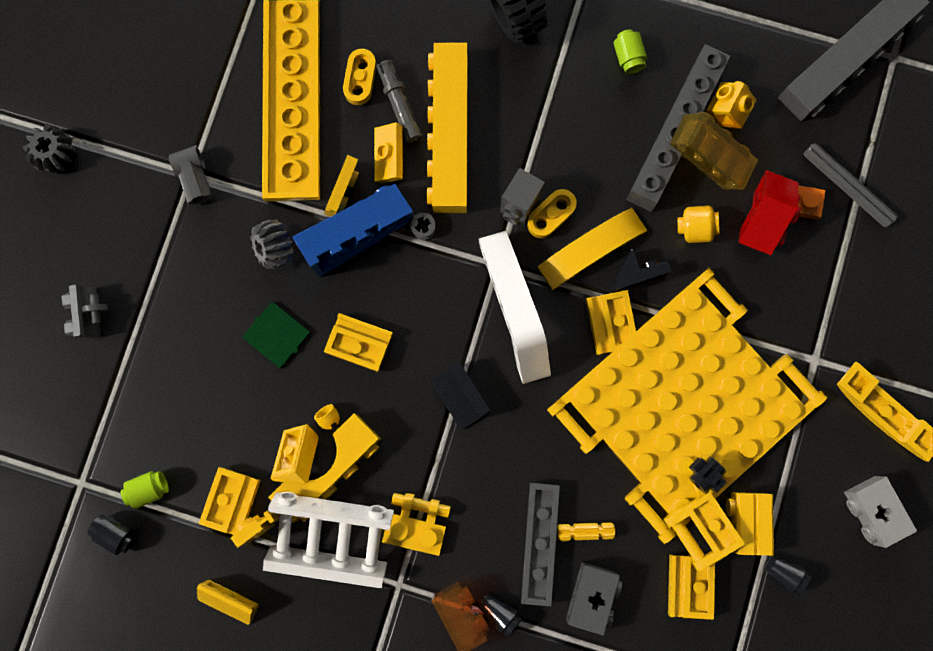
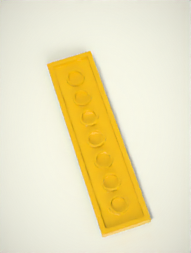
M263 0L262 199L264 201L320 200V0Z

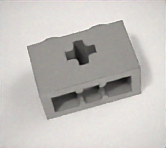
M874 476L844 492L848 498L846 504L851 513L856 517L858 516L863 525L861 528L862 534L869 543L887 548L917 532L887 477Z

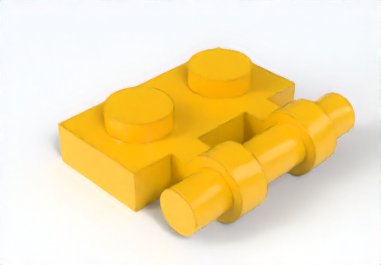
M394 493L391 504L401 506L402 511L401 515L393 514L390 530L385 529L382 542L439 556L446 526L436 524L435 521L437 515L448 518L451 506L440 504V501L435 499L427 501L414 498L415 495L410 493L405 495ZM411 509L428 513L427 520L411 518Z

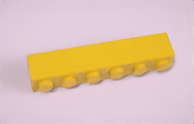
M434 43V53L428 54V68L433 70V80H428V97H433V106H428V123H433V133H428L427 141L428 150H433V160L427 161V176L432 177V187H427V204H432L433 213H467V43Z

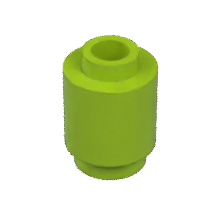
M631 29L620 32L613 44L621 69H624L625 74H634L644 70L647 66V55L640 33L633 32Z
M150 471L124 482L121 497L126 506L130 505L133 509H137L163 498V494L169 492L168 483L161 471L155 473Z

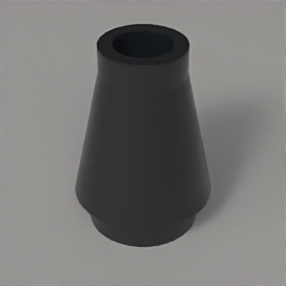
M770 555L762 568L790 594L794 592L801 595L811 579V574L806 572L805 567L777 558L774 555Z
M489 593L478 605V608L484 613L499 635L503 633L507 638L522 621V618L518 615L519 611L494 598Z

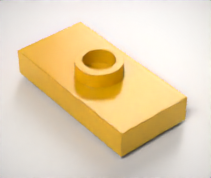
M392 123L375 128V182L383 184L403 179L402 125Z

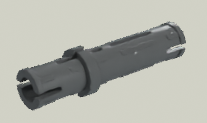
M393 61L380 62L381 65L378 64L376 68L384 85L383 92L386 97H389L398 123L402 125V132L406 143L415 142L423 136L404 92L405 85L398 78Z

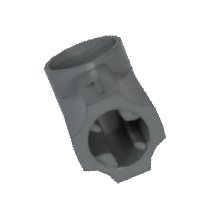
M194 145L169 154L171 167L175 175L180 179L188 204L200 205L208 202L213 196L204 173V169H206L205 163L198 147Z

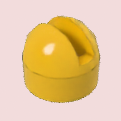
M329 404L321 408L315 414L314 419L321 428L331 430L333 429L331 424H339L340 415L333 404Z

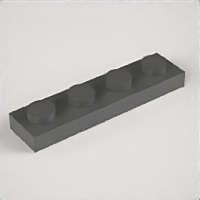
M530 483L521 604L551 607L560 485Z

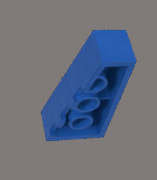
M396 184L391 186L385 185L379 188L374 195L358 201L351 207L300 232L292 238L310 267L319 277H322L409 223L414 217V213Z

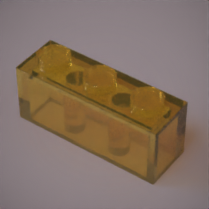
M706 112L684 114L670 142L673 148L723 189L744 190L758 162V159L750 153V149L747 146L737 142L732 137L730 131L720 127L714 121V117Z

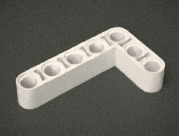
M503 231L479 238L481 252L511 335L516 365L522 383L526 384L551 376L544 330L507 232Z

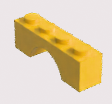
M354 413L333 433L337 454L333 466L325 475L315 480H308L305 484L283 482L268 498L272 501L276 492H293L298 496L329 499L338 489L335 484L342 478L348 480L359 469L356 464L363 457L368 460L380 448L377 443L381 438L358 414ZM292 515V523L297 522L300 519L303 522H305L308 519L306 517Z

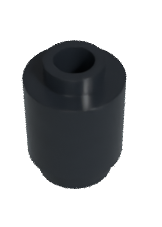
M100 514L97 516L87 531V535L92 537V542L114 555H119L121 552L126 553L135 541V537H133L134 529L110 515L105 517Z

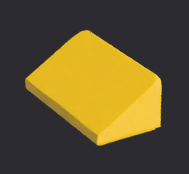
M306 424L284 430L271 475L273 481L297 484L308 482L319 439L318 434Z
M211 580L204 581L197 587V598L200 602L247 625L252 622L259 608L258 603Z

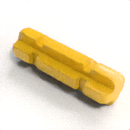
M611 522L601 523V525H598V523L573 524V526H570V524L557 525V538L560 541H570L571 538H574V540H599V537H602V539L615 538V526Z

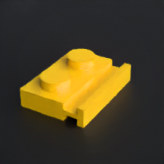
M347 155L324 215L331 217L337 212L344 210L348 201V197L344 196L347 186L353 188L359 172L354 170L358 159Z
M628 290L585 299L596 355L615 351L636 332Z
M339 313L324 352L379 372L393 333Z
M218 467L199 524L232 535L238 533L236 527L248 519L261 480Z
M266 511L263 513L264 517L260 518L259 515L253 518L249 517L236 527L238 533L231 537L237 548L253 542L276 525L274 522L279 521L280 514Z
M669 554L668 615L670 617L714 620L715 563L704 570L697 571L692 564L694 560L690 555Z

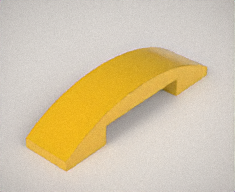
M630 208L576 239L545 260L537 268L553 291L619 247L625 246L646 233L647 229L633 208Z
M855 362L837 383L840 390L857 409L888 436L922 460L929 462L933 457V427L925 420L915 418L877 385L880 382L858 362Z

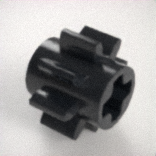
M711 456L706 461L702 457H698L689 466L694 472L689 477L690 481L705 494L710 489L718 493L727 484L722 478L727 471Z

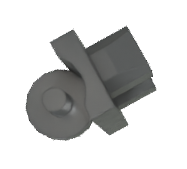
M77 284L69 286V292L61 296L62 306L65 310H71L72 319L64 323L65 334L93 339L101 337L100 314L109 312L108 305L99 304V295H97L96 287H82Z

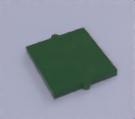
M271 302L259 317L254 318L255 322L242 338L281 369L293 353H298V347L311 332L274 302Z

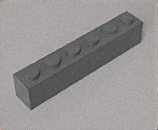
M882 0L782 92L778 99L800 121L809 114L812 117L816 116L826 106L823 101L828 96L834 99L846 88L843 83L848 78L853 82L866 69L863 66L868 60L871 63L876 61L885 52L882 47L887 42L892 46L905 34L902 29L906 25L912 28L924 16L921 11L930 2L928 0Z

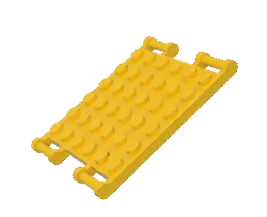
M710 268L698 276L547 409L581 444V450L585 454L603 440L636 477L640 484L629 492L624 499L629 505H634L659 533L658 538L664 544L671 541L676 536V532L672 527H668L642 497L644 493L648 491L668 515L704 494L690 481L689 477L694 472L689 466L698 457H702L706 461L711 456L727 471L722 477L727 484L718 493L713 492L711 489L709 490L713 497L716 498L811 411L827 399V396L821 390L817 391L793 365V359L788 354L780 357L769 367L738 333L732 324L748 310L743 304L739 305L713 277L714 272ZM705 284L728 309L730 314L724 317L699 290V287ZM783 370L808 397L805 403H802L778 377L777 374ZM570 402L593 428L595 433L591 437L566 411L564 406ZM688 516L682 521L686 525L692 518Z

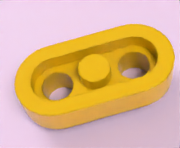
M357 49L348 58L343 92L348 102L353 105L365 104L372 95L377 64L374 55L367 49ZM362 63L368 65L365 69L358 68ZM357 89L363 90L360 95H354V91Z
M566 189L554 191L529 215L527 222L529 232L537 238L550 236L574 213L576 208L574 194ZM558 202H564L566 204V208L564 210H560L557 208L556 204ZM538 221H544L546 223V227L540 229L537 227L536 223Z

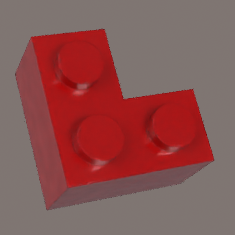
M768 170L765 171L753 194L752 208L740 228L738 243L769 255L773 253L776 246H782L787 236L786 228L789 223L794 224L801 211V208L798 207L801 194H798V182Z

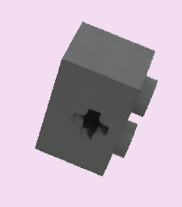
M519 168L501 197L500 212L503 213V218L514 225L520 223L524 226L529 215L534 211L541 199L545 182Z
M581 562L566 616L568 625L604 636L605 629L611 628L614 618V611L611 610L613 599L619 598L622 588V581H618L620 576L616 572ZM596 592H598L602 600L601 602L596 601L594 606H592L588 598L589 596H595Z

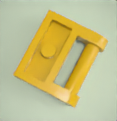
M710 491L664 518L667 526L674 529L693 558L692 564L697 571L704 570L745 545ZM688 516L692 518L712 551L707 554L702 552L682 520Z

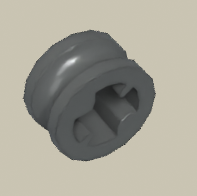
M419 213L412 218L410 227L417 239L428 240L434 236L436 223L430 214ZM424 220L425 224L427 221L430 222L428 232L423 233L422 230L420 232L416 230L419 228V221Z

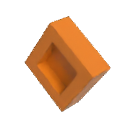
M798 185V194H801L798 207L801 208L799 217L818 220L822 217L825 190Z

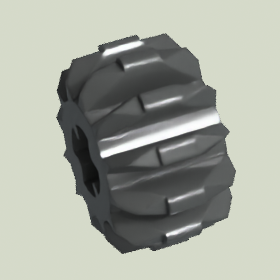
M45 124L43 130L34 128L35 135L33 137L26 136L30 143L22 146L24 151L28 153L25 156L27 161L33 164L34 168L39 171H46L52 174L55 173L56 168L60 171H65L64 163H73L69 155L76 152L75 148L71 146L74 142L73 139L66 135L65 131L59 127L53 128Z
M267 220L252 228V235L250 236L252 248L261 266H264L267 270L276 269L292 261V254L294 252L291 246L292 241L283 223H280L278 220Z

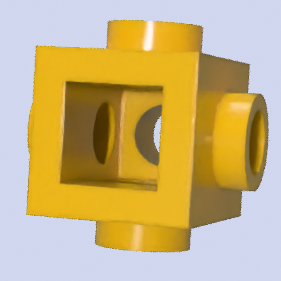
M739 81L734 83L721 82L706 111L718 126L742 129L757 100L746 84Z

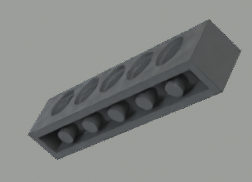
M706 44L703 46L626 199L627 201L652 212L696 127L730 55Z

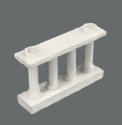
M293 492L275 493L268 512L280 514L277 545H271L266 554L263 571L382 588L387 562L378 560L381 529L390 530L394 510L386 509L380 505L364 506L298 496ZM292 515L310 518L307 550L291 548L289 546ZM322 520L340 523L336 554L319 551ZM352 525L369 527L365 559L348 555Z

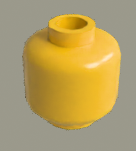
M708 205L687 207L684 210L683 217H678V234H684L685 240L688 243L712 242L715 235L720 234L719 212H714V209Z

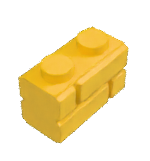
M731 492V499L726 500V514L728 517H731V524L745 543V545L736 549L733 553L773 556V494Z

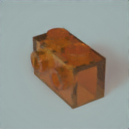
M457 581L433 595L431 601L458 651H470L487 641L486 631L490 630L482 613L477 615L471 605L475 603V600L467 586L463 588L460 582Z

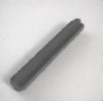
M813 143L804 152V156L883 227L890 226L897 219V214L817 143Z

